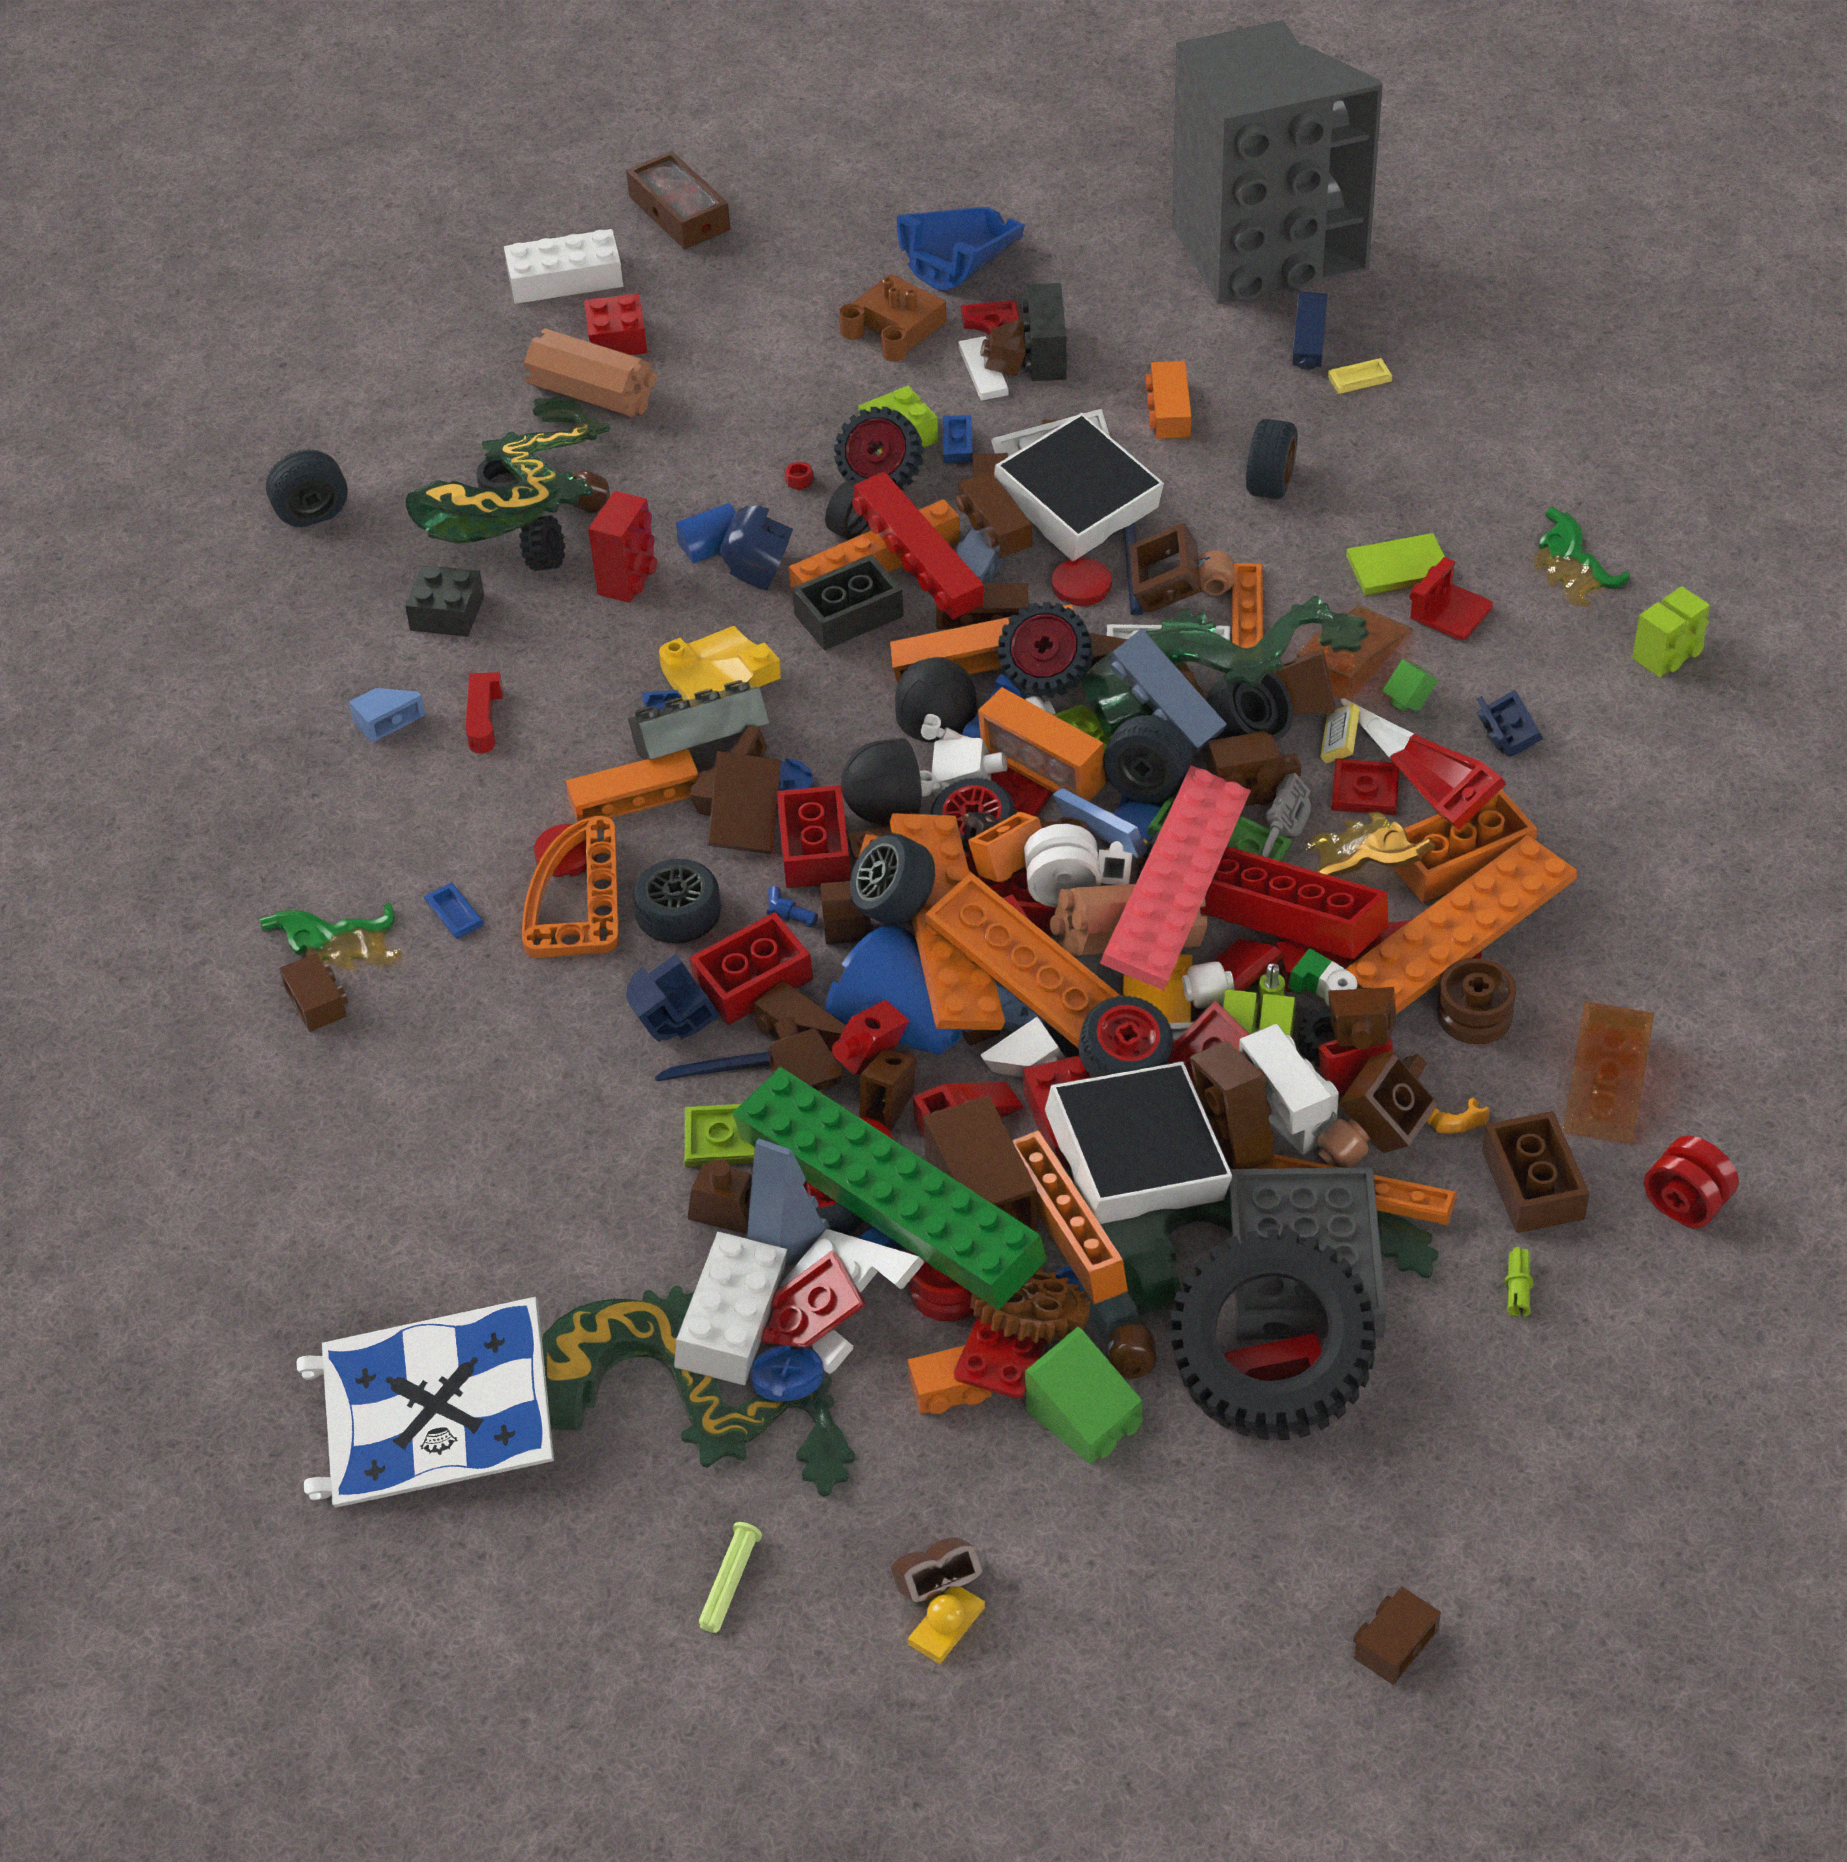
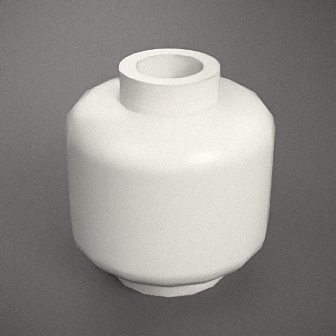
M1216 961L1192 965L1188 968L1187 975L1182 976L1186 1001L1192 1002L1198 1009L1208 1008L1214 1001L1219 1005H1224L1225 989L1234 990L1231 971H1224L1222 964Z

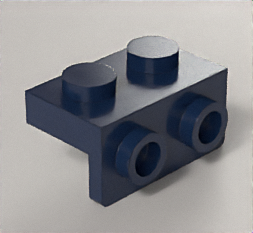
M1516 689L1487 705L1482 696L1477 698L1481 707L1477 714L1485 728L1492 727L1493 731L1488 734L1497 750L1503 747L1508 756H1513L1543 740Z

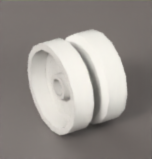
M1056 824L1042 828L1029 837L1024 846L1028 891L1034 900L1045 906L1056 908L1061 889L1101 886L1097 843L1091 832L1081 826Z

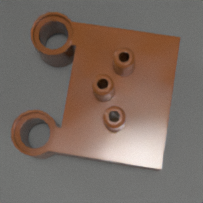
M893 274L883 278L882 281L855 301L845 304L839 309L841 336L846 339H858L865 334L866 326L881 334L882 355L886 360L895 362L903 360L909 350L947 322L946 301Z

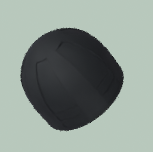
M942 657L928 658L910 665L902 674L895 695L896 720L899 727L914 739L935 743V741L940 740L939 737L936 736V738L929 740L925 739L921 734L925 716L927 714H934L941 720L940 728L945 729L947 727L962 735L965 726L977 715L976 690L967 671L953 661Z
M1244 664L1227 673L1212 685L1205 699L1226 723L1223 732L1215 739L1263 731L1272 735L1276 742L1288 733L1293 722V704L1286 686L1273 671L1260 664Z
M895 738L867 743L858 748L848 759L841 776V788L847 805L858 817L870 823L884 825L890 824L893 813L919 814L922 799L921 777L916 755L907 739Z

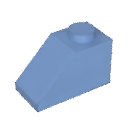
M375 688L349 701L353 722L371 742L425 716L422 695L418 691Z

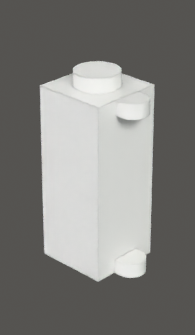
M1118 841L1111 843L1109 851L1099 850L1098 862L1101 873V886L1136 884L1139 860L1133 853L1125 852L1123 845Z

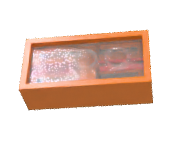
M1003 687L978 710L981 739L984 740L990 754L1004 752L1007 759V767L1054 793L1060 788L1066 789L1089 802L1106 785L1103 763L1104 744L1098 739Z

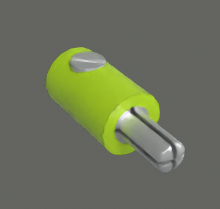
M1273 963L1267 966V974L1263 975L1260 979L1257 1001L1260 1012L1262 1010L1263 994L1284 996L1285 980L1279 975V966L1277 964L1274 965V969Z

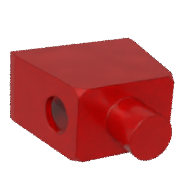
M883 1000L854 1015L848 1021L839 1040L833 1044V1057L851 1073L861 1075L882 1050L894 1051L910 1020L887 1000Z

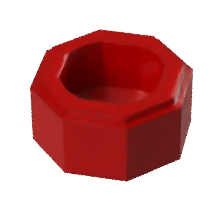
M799 461L789 464L784 471L785 481L790 488L804 489L810 487L814 481V473L810 464Z

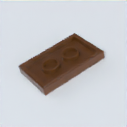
M717 751L707 846L756 853H772L781 760Z

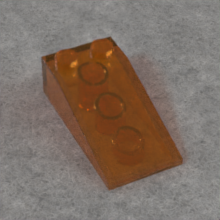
M1358 605L1312 636L1297 653V658L1324 649L1334 697L1339 699L1345 698L1351 701L1410 634L1412 628Z
M1584 1001L1563 1132L1630 1144L1634 1143L1654 1012Z

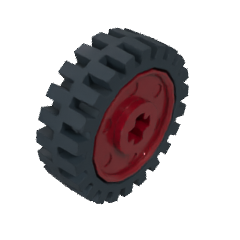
M877 406L870 407L871 411L866 409L859 411L860 415L858 417L852 415L849 418L851 422L849 424L844 423L841 427L843 433H838L836 437L838 444L834 445V451L837 456H834L835 463L838 465L837 468L846 481L856 480L862 482L885 471L903 491V485L907 484L909 486L913 482L912 476L918 475L920 472L918 466L923 463L921 454H924V447L921 444L922 439L917 429L904 415L894 409L892 411L888 407H882V409H879ZM878 449L883 451L880 455L875 453Z
M1036 602L1030 604V609L1026 610L1025 607L1019 609V615L1015 616L1013 614L1009 618V624L1003 626V634L999 636L998 655L1004 673L1017 689L1020 688L1027 695L1032 693L1042 698V695H1046L1047 698H1054V694L1059 693L1062 696L1067 693L1066 690L1068 688L1073 690L1078 686L1077 682L1079 680H1084L1086 670L1090 669L1091 658H1093L1092 641L1083 620L1069 607L1065 609L1059 603H1055V606H1053L1050 602H1043L1042 606H1038Z

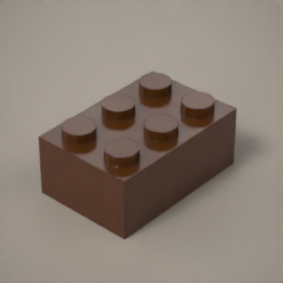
M1228 1041L1191 1056L1195 1090L1227 1165L1231 1169H1252L1273 1160L1275 1136L1270 1128L1269 1116L1271 1115V1107L1266 1099L1265 1088L1268 1086V1082L1262 1069L1256 1068L1251 1064L1246 1055L1234 1048Z
M1554 1111L1485 1124L1482 1152L1516 1233L1585 1220L1589 1191Z

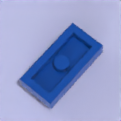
M972 415L943 416L944 463L973 462Z

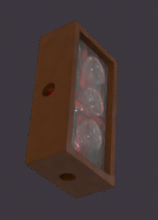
M673 151L626 170L629 197L684 250L731 230L728 203Z

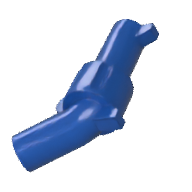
M771 886L768 889L770 906L767 909L768 915L776 912L780 918L788 921L792 918L807 923L808 927L816 924L818 913L796 906V902L789 898H781V889L778 886Z

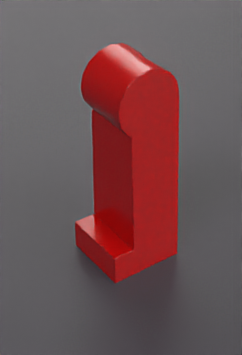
M500 672L469 674L465 729L468 735L469 749L475 753H487L496 744L492 726L493 700L503 699Z
M1316 1333L1237 1349L1226 1352L1223 1355L1241 1373L1258 1380L1272 1381L1294 1377L1306 1371L1319 1358L1322 1350Z

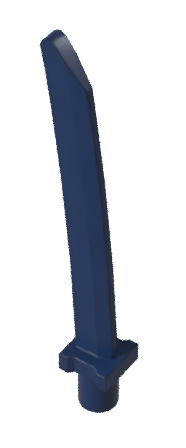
M768 1052L670 1067L656 1075L655 1080L663 1081L770 1065Z

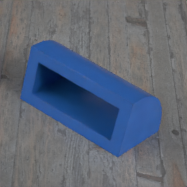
M730 502L676 522L678 543L692 563L719 554L725 533L732 517L736 513Z

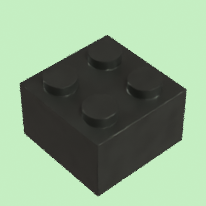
M422 565L405 605L410 631L469 637L485 596L480 571Z

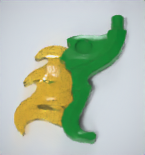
M1553 506L1547 510L1546 517L1554 521L1556 527L1541 538L1539 543L1541 550L1535 555L1534 567L1536 570H1539L1541 565L1548 566L1547 581L1550 586L1554 585V581H1561L1565 586V596L1571 603L1577 606L1589 607L1590 601L1584 598V595L1589 591L1601 587L1618 588L1629 581V572H1623L1620 576H1611L1605 572L1592 554L1582 552L1581 527L1567 512L1562 513Z
M390 903L384 905L385 914L379 919L373 920L341 919L336 924H329L311 913L297 910L275 911L276 915L259 918L263 931L279 927V930L283 929L287 933L290 948L297 955H301L303 951H307V956L317 953L322 963L324 960L332 961L343 969L354 970L355 964L351 962L353 959L366 960L376 965H386L397 960L402 954L400 949L390 952L383 945L385 933L393 926L395 919L393 907Z

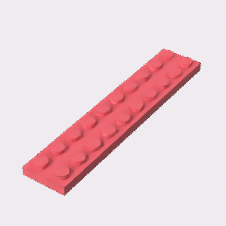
M1190 766L1106 947L1100 964L1153 987L1165 990L1251 790L1242 787L1236 782H1225V779L1217 777L1205 769Z

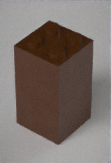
M990 1096L972 1099L963 1104L945 1110H937L932 1114L923 1116L925 1158L927 1162L1030 1229L1038 1231L1037 1187Z

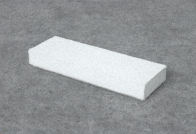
M986 336L958 341L960 353L981 401L1009 395L1008 386L1002 373L984 368V357L980 356V350L983 340L987 339Z

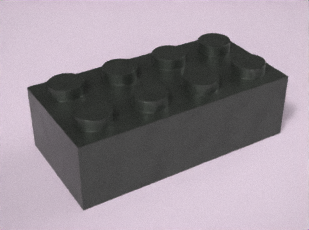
M736 680L724 684L725 690L713 691L712 689H706L694 693L695 699L683 700V698H676L664 702L665 708L653 709L651 706L634 711L635 717L628 718V723L638 755L650 760L743 732L748 725L759 727L769 724L760 687L751 685L749 682Z

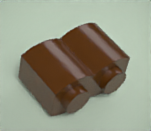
M850 881L821 883L826 944L860 942L865 937V932H871V919L860 913L854 906L850 893Z
M957 1537L940 1540L933 1544L926 1552L906 1554L896 1560L891 1566L898 1591L916 1602L927 1601L938 1596L947 1586L958 1587L966 1585L983 1572L975 1547Z

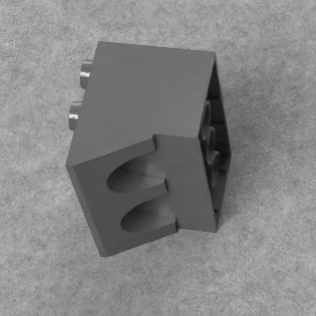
M1284 20L1176 43L1172 227L1218 304L1238 299L1252 300L1260 294L1290 287L1305 288L1313 282L1369 270L1383 84L1379 79L1308 45L1300 46Z

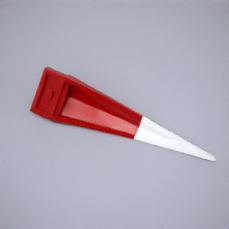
M1345 698L1341 699L1344 706L1353 703ZM1356 705L1360 709L1359 724L1441 818L1447 820L1458 830L1506 785L1503 778L1483 762L1431 742Z

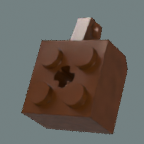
M1263 731L1208 741L1207 771L1225 779V782H1236L1242 787L1251 790L1244 806L1269 804L1276 798L1277 786L1279 782L1283 781L1285 775L1296 773L1298 776H1301V763L1297 754H1280L1273 736Z
M1393 1050L1370 1057L1338 1103L1346 1114L1364 1129L1370 1137V1141L1383 1153L1410 1146L1438 1105L1436 1099L1418 1080L1427 1065L1419 1053L1414 1056H1408L1403 1061Z

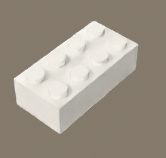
M612 229L597 230L584 234H570L552 239L544 238L539 241L514 243L513 245L504 246L514 304L623 287L621 263Z
M717 1232L676 1339L675 1368L741 1385L746 1384L764 1328L767 1326L773 1309L771 1305L775 1292L780 1289V1284L784 1277L787 1249Z

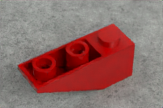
M1007 1082L943 1084L913 1097L914 1123L924 1137L923 1116L988 1095L1000 1117L1023 1109V1105Z

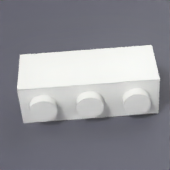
M1275 1024L1240 1039L1239 1051L1246 1055L1251 1064L1256 1068L1262 1069L1268 1082V1086L1265 1088L1266 1099L1292 1135L1329 1119L1330 1103L1333 1101L1331 1091L1325 1083L1321 1084L1315 1076L1311 1063L1307 1059H1303L1297 1052L1295 1043L1290 1035H1285L1280 1027Z

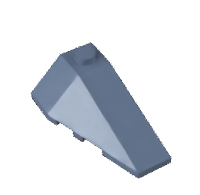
M758 1138L755 1143L747 1239L787 1249L785 1264L787 1266L799 1262L826 1229L831 1230L826 1219L819 1217L816 1211L819 1204L815 1196H809L803 1184L806 1178L792 1150Z

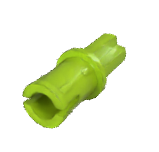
M1514 1247L1513 1251L1509 1252L1508 1276L1504 1279L1505 1286L1508 1288L1507 1313L1510 1316H1520V1308H1523L1524 1317L1531 1313L1530 1289L1534 1286V1280L1530 1276V1252L1528 1249H1522L1521 1247Z

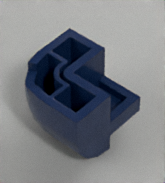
M746 506L739 509L732 517L721 543L719 556H722L723 561L731 569L729 574L759 589L768 590L785 553L793 528L766 517L769 511L768 508Z
M677 954L673 955L649 974L642 966L632 976L627 985L626 998L630 1007L650 1035L658 1042L669 1040L675 1036H679L682 1040L699 1032L720 1016Z

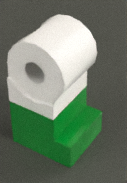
M1309 948L1291 971L1288 988L1298 994H1301L1305 988L1323 998L1329 1006V990L1357 989V979L1340 965Z

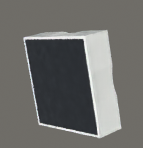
M1080 413L996 464L994 477L1025 516L1039 528L1051 543L1072 561H1075L1103 543L1112 533L1130 526L1158 508L1164 485L1160 479L1083 413Z
M1184 1062L1051 1085L1044 1109L1059 1148L1071 1166L1074 1185L1099 1224L1139 1217L1147 1212L1160 1209H1181L1224 1200L1232 1174Z

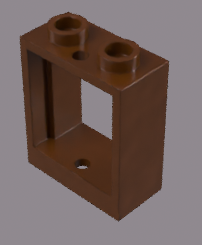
M1184 523L1130 545L1133 595L1145 612L1156 611L1202 592L1197 541ZM1179 553L1180 567L1148 580L1147 566Z

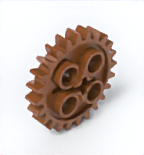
M1039 1268L1000 1310H997L973 1293L970 1307L974 1309V1316L981 1317V1324L992 1323V1331L1005 1330V1337L1016 1334L1019 1341L1024 1340L1025 1337H1031L1034 1343H1038L1039 1338H1044L1047 1342L1052 1343L1053 1337L1062 1340L1077 1327L1084 1331L1085 1324H1088L1091 1301L1086 1299V1292L1079 1291V1284L1068 1285V1277L1058 1279L1056 1278V1272L1046 1275L1043 1274L1042 1268Z

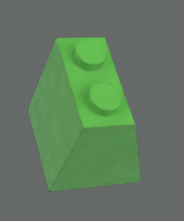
M1079 1327L1075 1328L1025 1370L1026 1412L1089 1464L1093 1463L1098 1457L1106 1458L1109 1456L1121 1437L1125 1434L1128 1436L1134 1434L1142 1424L1143 1400Z

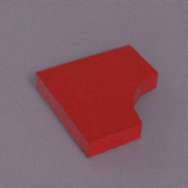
M1016 300L961 306L964 329H976L990 335L991 330L1020 320Z

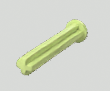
M736 1522L733 1525L732 1531L734 1536L699 1619L700 1628L705 1631L717 1633L720 1630L755 1542H759L762 1538L761 1531L751 1524Z

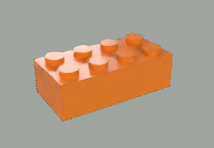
M1501 789L1459 830L1447 820L1441 818L1439 814L1404 828L1410 844L1414 843L1416 845L1430 837L1436 849L1422 856V860L1402 867H1393V869L1421 902L1425 903L1451 892L1525 836L1529 835L1536 840L1537 828Z

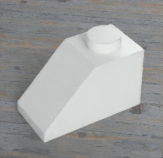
M1038 1016L981 1054V1057L992 1072L1023 1077V1069L1065 1059Z

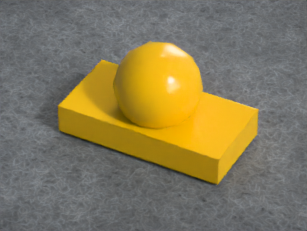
M949 1586L943 1595H938L930 1602L927 1615L909 1636L908 1645L941 1664L984 1610L985 1601L960 1586Z

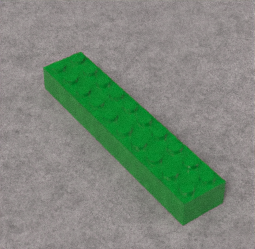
M779 1067L732 1112L743 1140L755 1147V1143L759 1138L791 1149L807 1183L919 1256L925 1262L997 1310H1000L1047 1261L1040 1234L782 1067Z

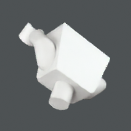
M927 714L925 716L921 729L922 736L929 740L937 736L940 740L935 741L932 773L926 770L920 771L923 797L929 796L932 792L937 797L945 787L961 779L983 778L990 781L991 773L1007 770V759L1004 752L990 754L983 739L967 737L947 727L942 729L940 728L941 720L938 716L934 714Z

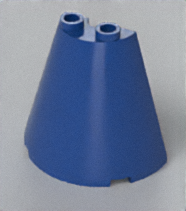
M987 206L897 216L899 245L901 251L906 250L911 261L908 263V266L920 280L932 288L940 290L951 289L965 282L1015 241L1020 240L1023 237L1025 224L1012 218L1007 219V222L1004 223L1000 213Z
M885 925L877 928L865 936L852 949L842 963V966L846 969L839 983L837 981L832 982L825 1005V1011L847 1025L854 1015L883 1000H887L910 1020L898 1043L937 1055L956 1045L961 1039L962 1030L967 1033L971 1031L969 1029H936L916 938L907 929L894 925Z

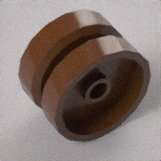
M1466 959L1454 963L1448 968L1440 982V999L1437 1008L1438 1022L1443 1030L1454 1039L1468 1044H1487L1499 1040L1508 1032L1513 1020L1516 984L1509 971L1498 963L1485 959Z

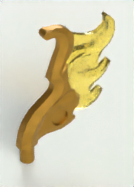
M1373 812L1369 814L1371 819H1373L1371 824H1363L1357 820L1344 821V825L1348 827L1346 832L1340 834L1322 832L1310 839L1304 850L1308 852L1315 848L1319 849L1321 859L1320 866L1316 872L1335 876L1360 870L1368 861H1373L1387 867L1410 865L1422 860V856L1436 849L1430 837L1416 845L1414 843L1410 844L1407 833L1400 824L1393 822L1390 826L1389 821L1381 813Z

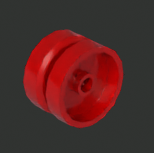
M1688 1135L1678 1137L1662 1154V1157L1645 1173L1643 1184L1646 1195L1656 1209L1685 1227L1694 1229L1703 1228L1712 1221L1720 1211L1721 1206L1737 1191L1739 1178L1736 1168L1728 1156L1717 1146L1702 1138Z
M927 1262L910 1279L908 1286L912 1303L924 1316L937 1321L954 1322L968 1318L974 1313V1309L970 1307L972 1292Z

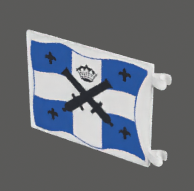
M536 1297L322 1343L323 1356H302L297 1359V1370L302 1373L304 1379L311 1380L324 1374L330 1477H313L304 1481V1492L309 1495L311 1500L326 1499L332 1495V1505L337 1508L554 1461L539 1308Z

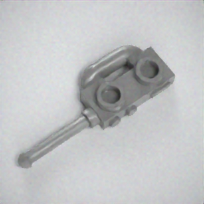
M1296 773L1285 775L1282 784L1277 786V796L1274 799L1273 806L1266 812V819L1270 825V834L1260 856L1269 857L1278 834L1284 837H1297L1305 827L1311 812V803L1308 798L1310 790Z

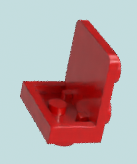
M1443 557L1436 566H1432L1428 570L1420 584L1416 583L1412 588L1409 597L1412 600L1410 618L1458 640H1466L1492 611L1493 602L1454 585L1455 561Z
M977 1318L954 1369L955 1380L1015 1399L1024 1397L1026 1393L1025 1370L1047 1353V1341L1044 1338H1039L1038 1343H1034L1031 1337H1025L1024 1340L1019 1341L1016 1334L1005 1337V1330L992 1331V1323L981 1324V1319Z

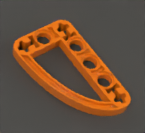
M593 816L574 823L565 829L543 854L531 879L523 912L522 942L524 951L528 956L544 958L606 953L618 946L617 845L615 825L611 818L607 816ZM605 829L604 842H598V830ZM586 840L588 922L538 925L542 900L552 874L564 856L577 844ZM600 853H606L610 856V859L603 863L593 860ZM601 879L611 882V885L606 889L594 887L595 882ZM599 906H608L612 909L605 916H599L594 912ZM600 927H606L607 940L600 941ZM571 934L580 938L577 943L572 945L562 942L565 936ZM552 937L556 939V944L552 945ZM535 939H541L539 945H534Z

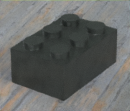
M1061 283L1027 284V296H1022L1023 313H1028L1024 314V319H1022L1026 354H1028L1025 355L1026 372H1032V381L1067 380L1066 327Z
M873 555L792 588L794 614L823 650H827L904 617L902 589Z

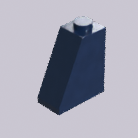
M1299 292L1293 365H1298L1301 369L1311 370L1315 367H1321L1327 320V293Z

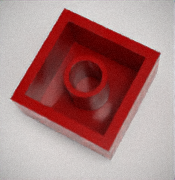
M624 294L615 297L584 300L590 343L628 355L647 353L639 294Z

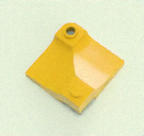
M735 626L691 643H685L680 637L663 644L659 650L661 669L673 689L680 692L683 700L695 699L694 693L706 689H712L713 691L725 690L724 684L736 680H742V682H749L751 685L761 687L781 679L780 659L765 642L757 645L750 641Z

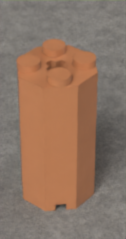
M545 328L540 332L544 334L541 338L535 337L531 341L524 361L525 369L530 371V377L525 376L526 383L633 418L636 414L642 415L647 410L651 388L654 387L657 381V372L652 371L651 363L641 358Z
M1136 884L1061 889L1055 916H1052L1050 920L1052 934L1058 937L1060 945L1074 957L1103 955ZM1204 898V900H1203V902H1202V904H1201V907H1205V906H1206V905H1205V898ZM1200 909L1182 949L1201 946L1208 924L1207 916H1201Z

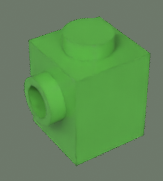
M1402 659L1382 691L1392 697L1389 703L1404 712L1407 708L1419 711L1439 680L1417 664Z

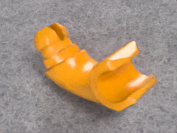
M1471 1098L1468 1102V1109L1464 1113L1453 1115L1440 1112L1439 1109L1435 1108L1426 1123L1432 1125L1436 1129V1133L1454 1134L1466 1132L1485 1125L1489 1121L1490 1108L1486 1106L1479 1109V1101Z

